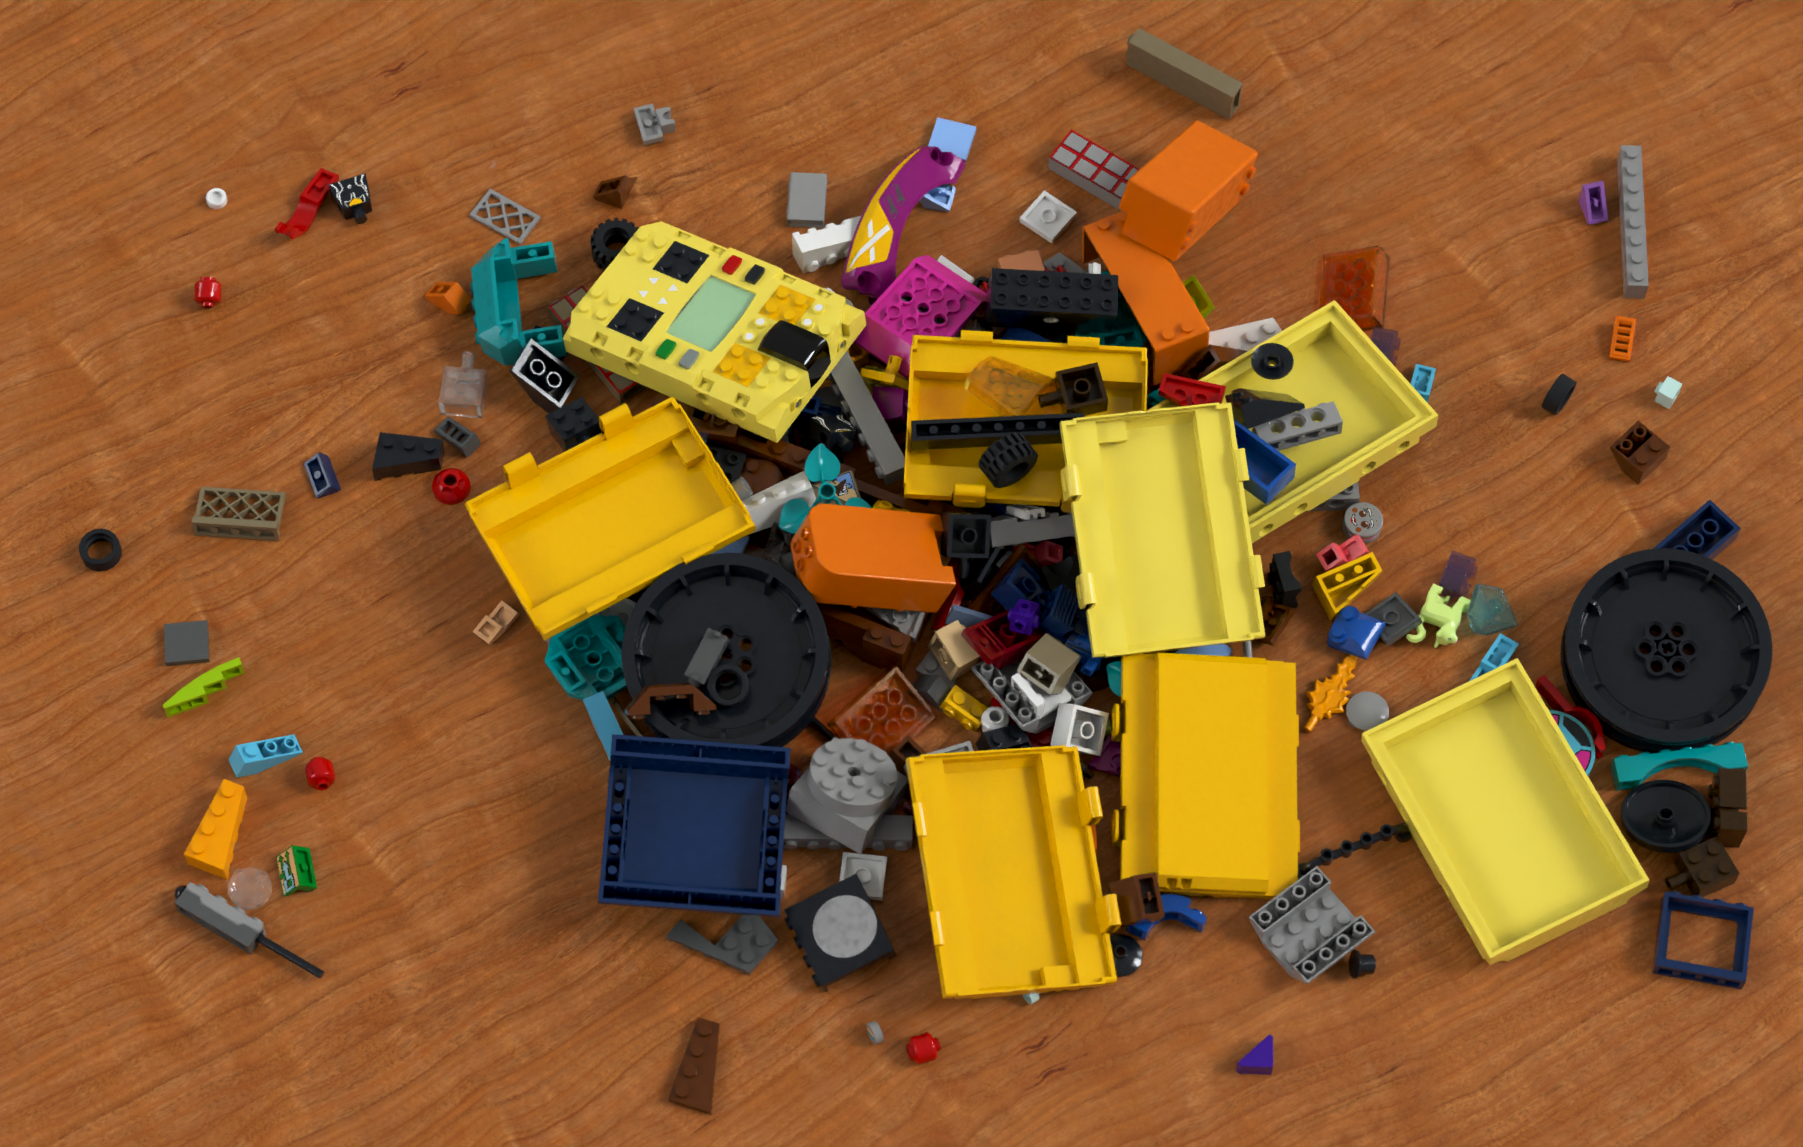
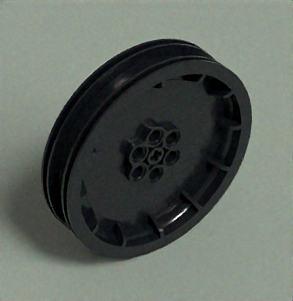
M1669 548L1647 549L1630 553L1612 561L1594 574L1584 585L1572 606L1563 631L1560 655L1561 667L1566 687L1575 705L1592 712L1599 720L1603 734L1611 740L1630 749L1649 752L1650 754L1666 749L1677 751L1684 747H1692V749L1701 748L1707 744L1715 745L1731 735L1753 710L1769 677L1772 664V638L1767 618L1757 598L1748 586L1725 566L1708 557L1685 550ZM1655 630L1659 633V636H1652L1649 631ZM1677 631L1681 634V637H1675L1671 632ZM1639 648H1646L1649 653L1643 654L1639 651ZM1683 649L1691 650L1692 655H1686ZM1657 666L1660 672H1654L1650 667ZM1678 666L1682 669V672L1677 673L1672 667Z
M740 553L704 555L688 564L683 562L664 573L640 597L632 610L625 628L622 642V668L632 700L645 685L687 683L688 679L684 674L708 628L716 630L722 635L726 633L733 635L716 667L724 664H733L739 668L745 664L750 665L751 669L745 672L749 681V693L741 704L734 707H723L716 704L710 697L707 685L706 687L700 685L697 689L716 705V710H710V714L698 715L697 711L690 709V694H687V698H674V695H666V699L652 700V696H650V714L644 715L642 719L648 728L658 738L783 747L795 739L809 725L821 707L831 675V648L825 622L810 592L796 577L782 567L763 558ZM748 643L752 645L747 651L741 650L743 644ZM731 656V659L726 658L724 661L723 657ZM725 673L718 677L715 689L721 697L730 699L739 694L741 681L737 675ZM725 675L732 676L729 682L721 681Z

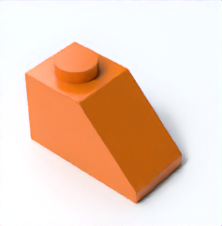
M436 282L424 295L427 300L448 314H462L467 310L468 304L472 301L458 282Z

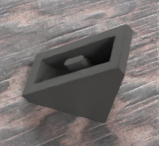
M920 674L909 689V693L943 712V709L940 708V705L951 691V688L939 675Z

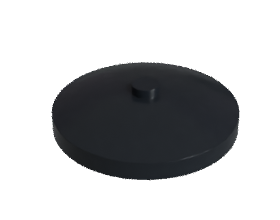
M1654 780L1635 787L1627 794L1621 808V823L1626 834L1638 845L1656 852L1675 853L1688 850L1705 838L1710 827L1711 811L1705 798L1689 785L1673 780Z

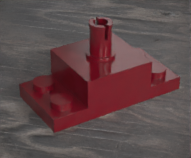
M1009 610L964 629L961 636L987 665L994 664L999 670L1022 660L1025 654L1047 632L1040 628H1034L1030 635L1009 630L1010 621L1007 620Z

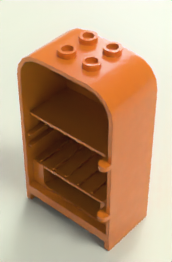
M817 504L811 508L791 540V552L797 579L806 587L814 600L819 603L850 605L851 608L861 606L896 609L897 612L909 610L936 613L956 585L953 568L951 566H942L937 541L944 532L941 516L938 514Z

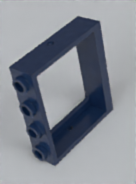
M1677 891L1664 892L1660 904L1652 973L1742 990L1747 977L1754 907H1748L1744 903H1726L1722 899H1704L1699 895H1681ZM1679 911L1736 922L1737 932L1733 969L1726 970L1666 959L1671 912Z

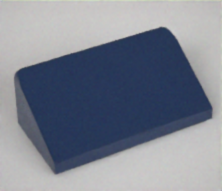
M319 452L304 462L316 498H321L341 490L328 455Z

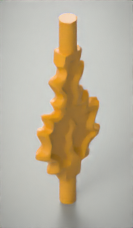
M1353 655L1346 656L1342 664H1337L1336 674L1330 675L1331 679H1328L1326 676L1323 683L1316 679L1314 690L1306 691V695L1310 700V703L1306 705L1311 709L1310 718L1303 727L1306 732L1311 733L1316 723L1321 721L1323 717L1330 719L1332 713L1344 712L1342 706L1349 701V698L1346 696L1351 692L1343 690V688L1348 686L1346 684L1348 680L1355 677L1351 671L1355 669L1358 657Z

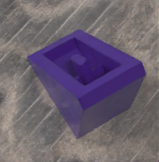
M1269 1034L1237 1063L1236 1071L1239 1074L1271 1075L1273 1069V1036Z

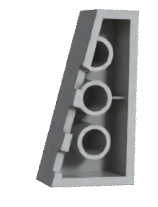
M1050 506L1043 508L1045 509V517H1030L1028 520L1009 514L991 517L990 547L991 549L994 547L1003 549L1004 545L1019 546L1026 542H1041L1047 539L1075 536L1072 513L1063 512L1061 506Z

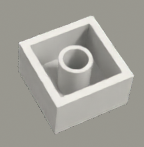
M1059 703L1050 746H1077L1078 753L1100 756L1109 713L1076 704Z

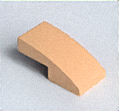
M501 600L489 617L486 615L473 630V633L490 645L511 626L520 614Z

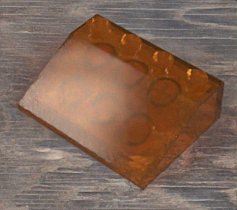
M1381 245L1323 254L1318 310L1335 300L1362 331L1384 329L1390 258Z
M895 666L887 668L832 718L827 723V726L839 739H863L889 755L892 749L907 735L913 739L937 715L899 668Z

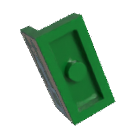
M292 845L277 855L276 860L283 896H289L297 890L312 892L317 888L310 848Z

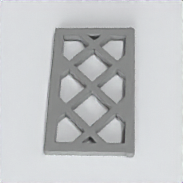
M489 189L469 214L473 219L520 245L541 219V216L492 189ZM492 195L499 199L500 202L488 204V199ZM510 205L517 209L518 212L506 214L504 206ZM502 207L503 215L491 217L490 209ZM481 210H487L488 218L483 219L476 214ZM528 215L533 218V221L524 224L522 216ZM519 217L521 225L509 227L507 219ZM504 219L506 228H499L492 222ZM520 229L523 232L519 238L510 234V231Z

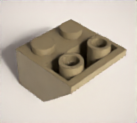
M1046 633L1025 654L1016 672L1050 695L1061 694L1082 656Z

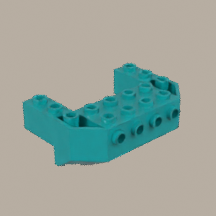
M505 238L490 248L471 268L472 282H470L471 293L474 294L472 307L476 314L473 316L474 325L477 328V332H475L476 344L481 345L483 353L504 366L514 365L531 338L556 358L567 356L561 325L522 331L517 279L558 272L552 241L511 248L509 239Z

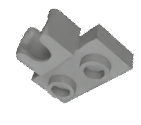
M653 104L633 108L644 145L663 141V134L675 131V121L671 119L670 107L656 109V112Z

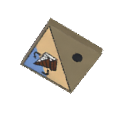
M851 470L839 474L833 481H826L835 486V496L838 497V500L844 506L849 498H861L853 471ZM821 481L811 484L816 498H818V489ZM832 501L831 503H828V504L837 505L835 501Z

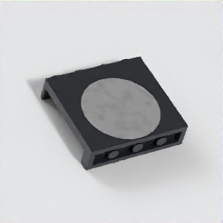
M857 874L785 909L788 917L784 918L789 930L794 929L797 935L793 937L799 949L803 948L806 955L803 956V959L808 969L812 967L815 972L812 978L817 988L821 986L825 992L828 991L827 986L886 956L889 960L897 956Z

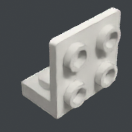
M1019 673L1011 677V686L1017 690L1040 719L1058 709L1059 703L1071 701V695L1065 688L1061 694L1050 695L1027 678H1023Z

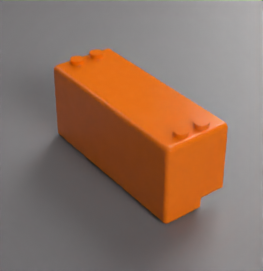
M1194 121L1129 178L1119 204V209L1128 213L1121 233L1170 260L1176 261L1240 202L1242 195H1246L1250 187L1247 184L1248 179H1252L1256 172V168L1253 166L1258 152L1201 121Z
M1120 211L1082 227V262L1087 263L1100 257L1109 274L1118 275V289L1154 349L1152 382L1154 385L1161 383L1163 373L1184 376L1182 371L1209 346L1210 329L1169 259L1121 233L1128 213Z

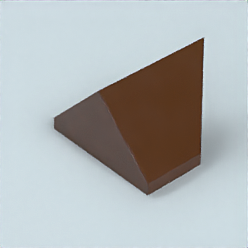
M624 175L601 181L593 198L599 202L622 209L638 177L628 178Z

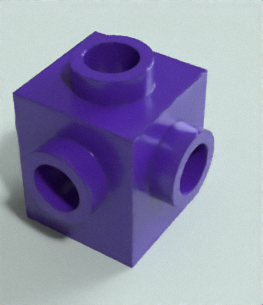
M1019 598L1014 608H1010L1008 612L1009 630L1030 635L1034 628H1038L1040 623V603Z

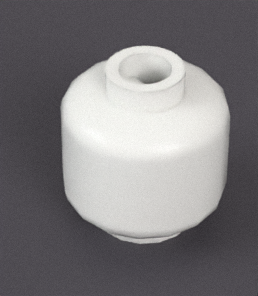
M992 706L987 708L981 716V729L983 732L1009 726V715L1001 707Z

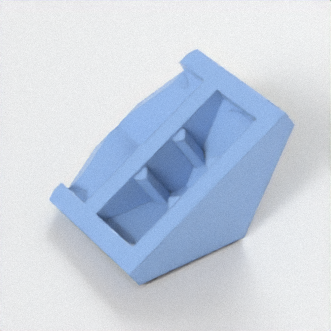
M949 184L940 185L927 192L919 202L924 208L949 212L956 188Z

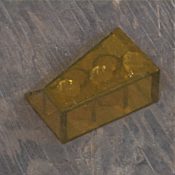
M990 355L980 362L969 374L964 388L1000 416H1024L1038 399V394H1042L1053 382L1054 378Z

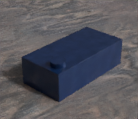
M1708 500L1653 549L1685 550L1713 560L1737 539L1741 528L1717 505Z

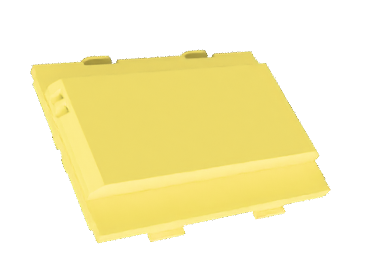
M1218 402L1159 408L1149 411H1132L1060 421L1065 467L1061 469V484L1064 501H1069L1072 496L1074 502L1071 503L1080 567V575L1076 577V591L1079 608L1084 609L1087 604L1089 605V609L1086 610L1092 658L1145 654L1246 642L1264 638L1265 629L1258 588L1265 587L1261 556L1253 555L1243 481L1249 480L1245 448L1238 449L1231 403L1219 404Z

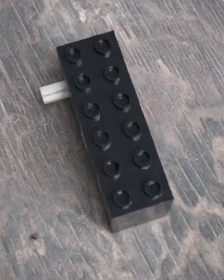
M1096 262L1088 264V273L992 268L987 284L986 326L1111 333L1117 318L1118 275L1101 274V264Z

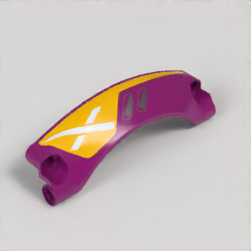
M920 146L902 159L887 174L868 201L856 227L841 278V284L844 289L858 290L861 295H870L868 301L873 305L896 280L898 244L910 212L927 192L940 185L956 184L966 167V163L961 158L951 152H942L938 147Z

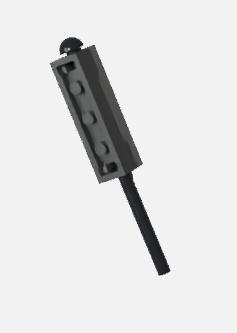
M190 882L187 886L181 885L176 888L174 895L177 899L175 905L178 912L250 955L258 944H261L317 978L321 979L323 977V970L266 938L264 923L257 917L253 916L250 918L245 915L243 909L236 905L234 907L228 905L223 897L220 895L213 896L201 884L195 885Z

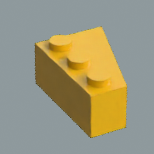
M1371 552L1316 576L1311 585L1329 620L1332 621L1341 609L1347 607L1379 577L1382 569L1375 555Z

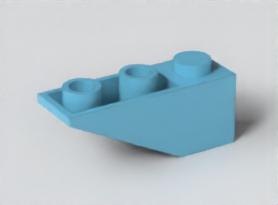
M293 734L236 745L228 761L236 778L257 774L294 758L303 752Z

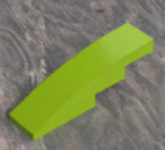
M235 658L209 670L180 689L163 704L167 718L209 703L206 695L226 689L225 680L245 674L240 658Z

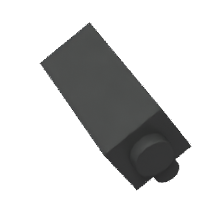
M707 629L684 674L688 679L687 683H691L697 688L700 685L706 687L710 673L716 668L730 641L728 637L716 630Z

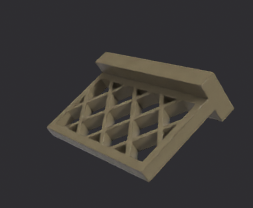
M201 487L196 513L192 518L194 535L279 541V529L286 492ZM205 494L215 495L217 498L208 503L205 500ZM229 496H236L238 498L231 504L225 500ZM255 497L259 501L250 505L246 500ZM271 499H280L279 503L273 507L267 503ZM222 502L226 507L217 512L213 506ZM243 503L246 509L238 513L234 508ZM264 505L268 510L259 515L255 509ZM208 509L213 513L210 517L201 516ZM228 511H231L234 515L232 518L222 517ZM250 512L255 516L252 520L242 518ZM273 514L276 517V521H265L264 518Z

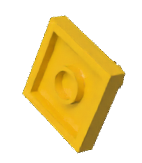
M889 355L885 372L864 368L861 370V377L880 386L903 388L907 392L909 390V381L897 376L903 359L901 357Z

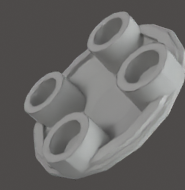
M1357 693L1349 699L1346 706L1348 723L1352 727L1363 731L1370 730L1387 721L1389 707L1386 701L1376 693Z

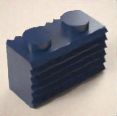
M1061 584L1050 593L1040 621L1041 625L1059 637L1072 632L1076 625L1074 618L1081 611L1077 594Z

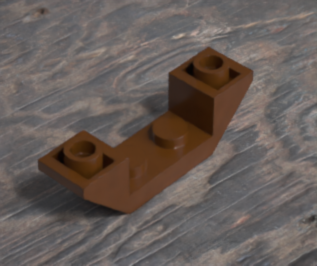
M691 683L645 685L625 708V714L631 716V719H643L644 715L650 714V696H652V700L666 699V695H674V698H687V694H690V709L697 711L698 715L710 714V710H716V705Z

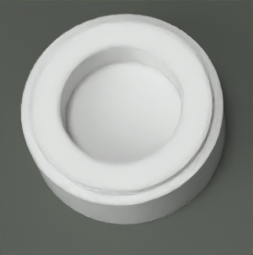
M214 188L206 194V201L210 208L221 209L227 203V196L224 190Z

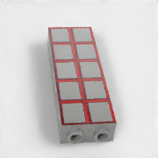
M1072 129L1051 154L1048 162V169L1119 209V204L1129 178L1140 170Z

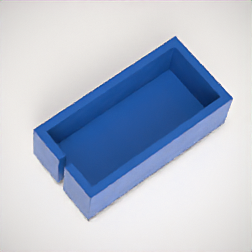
M1234 419L1238 449L1245 448L1249 480L1243 481V487L1267 505L1294 479L1296 464Z

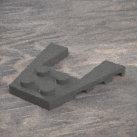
M742 915L716 945H713L682 920L666 935L667 940L671 942L673 940L680 943L687 949L703 953L704 956L719 960L724 965L747 975H750L778 944V939L761 917L754 915Z

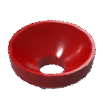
M447 468L440 471L434 477L432 483L434 497L446 505L461 503L468 497L471 490L468 476L457 468ZM447 477L456 478V483L449 486L444 483V480Z

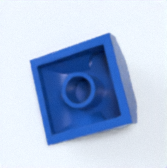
M1354 606L1344 607L1329 630L1327 644L1330 648L1367 660L1386 624L1376 618L1360 613Z

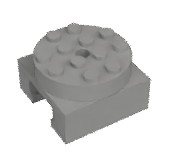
M834 737L830 742L823 744L815 751L809 768L792 786L786 805V812L861 854L874 838L875 826L884 814L893 815L903 803L909 780L908 777L897 772L891 758L877 746L863 739H838Z

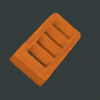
M1623 316L1615 317L1609 359L1630 362L1636 319ZM1618 333L1628 334L1629 336L1618 335ZM1616 341L1625 342L1628 344L1616 343ZM1615 348H1616V349H1621V350H1627V352L1625 353V352L1615 351Z

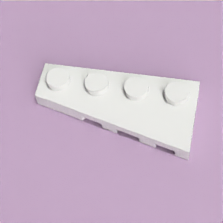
M1268 318L1209 332V345L1249 351L1282 330L1274 318Z

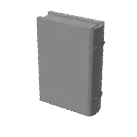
M790 173L786 224L788 227L824 228L827 174Z

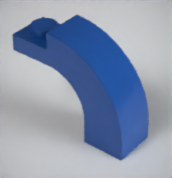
M1175 894L1161 895L1165 914L1161 921L1177 920L1202 932L1206 925L1207 917L1198 909H1190L1191 899ZM1161 921L1126 926L1125 931L1145 941L1152 928Z

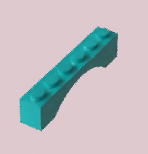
M1726 742L1723 745L1714 746L1713 744H1707L1701 748L1693 749L1692 747H1684L1677 751L1666 749L1653 754L1642 752L1636 756L1620 755L1613 759L1610 768L1615 790L1620 791L1634 789L1652 775L1670 768L1693 767L1717 774L1719 768L1747 770L1748 763L1743 743Z

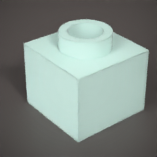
M1667 376L1664 383L1660 381L1654 391L1657 394L1654 402L1670 409L1679 395L1682 383Z

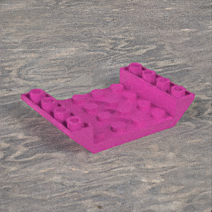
M929 255L916 257L865 312L866 326L853 343L886 365L888 364L889 355L903 358L898 373L909 380L912 336L954 337L976 312L982 315L986 310L987 294ZM903 296H910L912 300L904 302L901 298ZM926 307L928 312L920 313L917 309ZM942 318L945 322L943 324H936L934 320Z

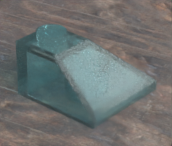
M1479 583L1475 585L1467 612V617L1470 621L1469 626L1474 633L1488 636L1518 626L1502 588Z

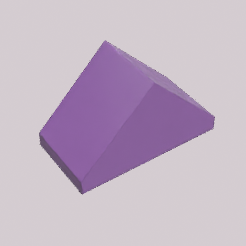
M1597 181L1582 185L1578 201L1587 223L1591 225L1608 221L1604 182Z

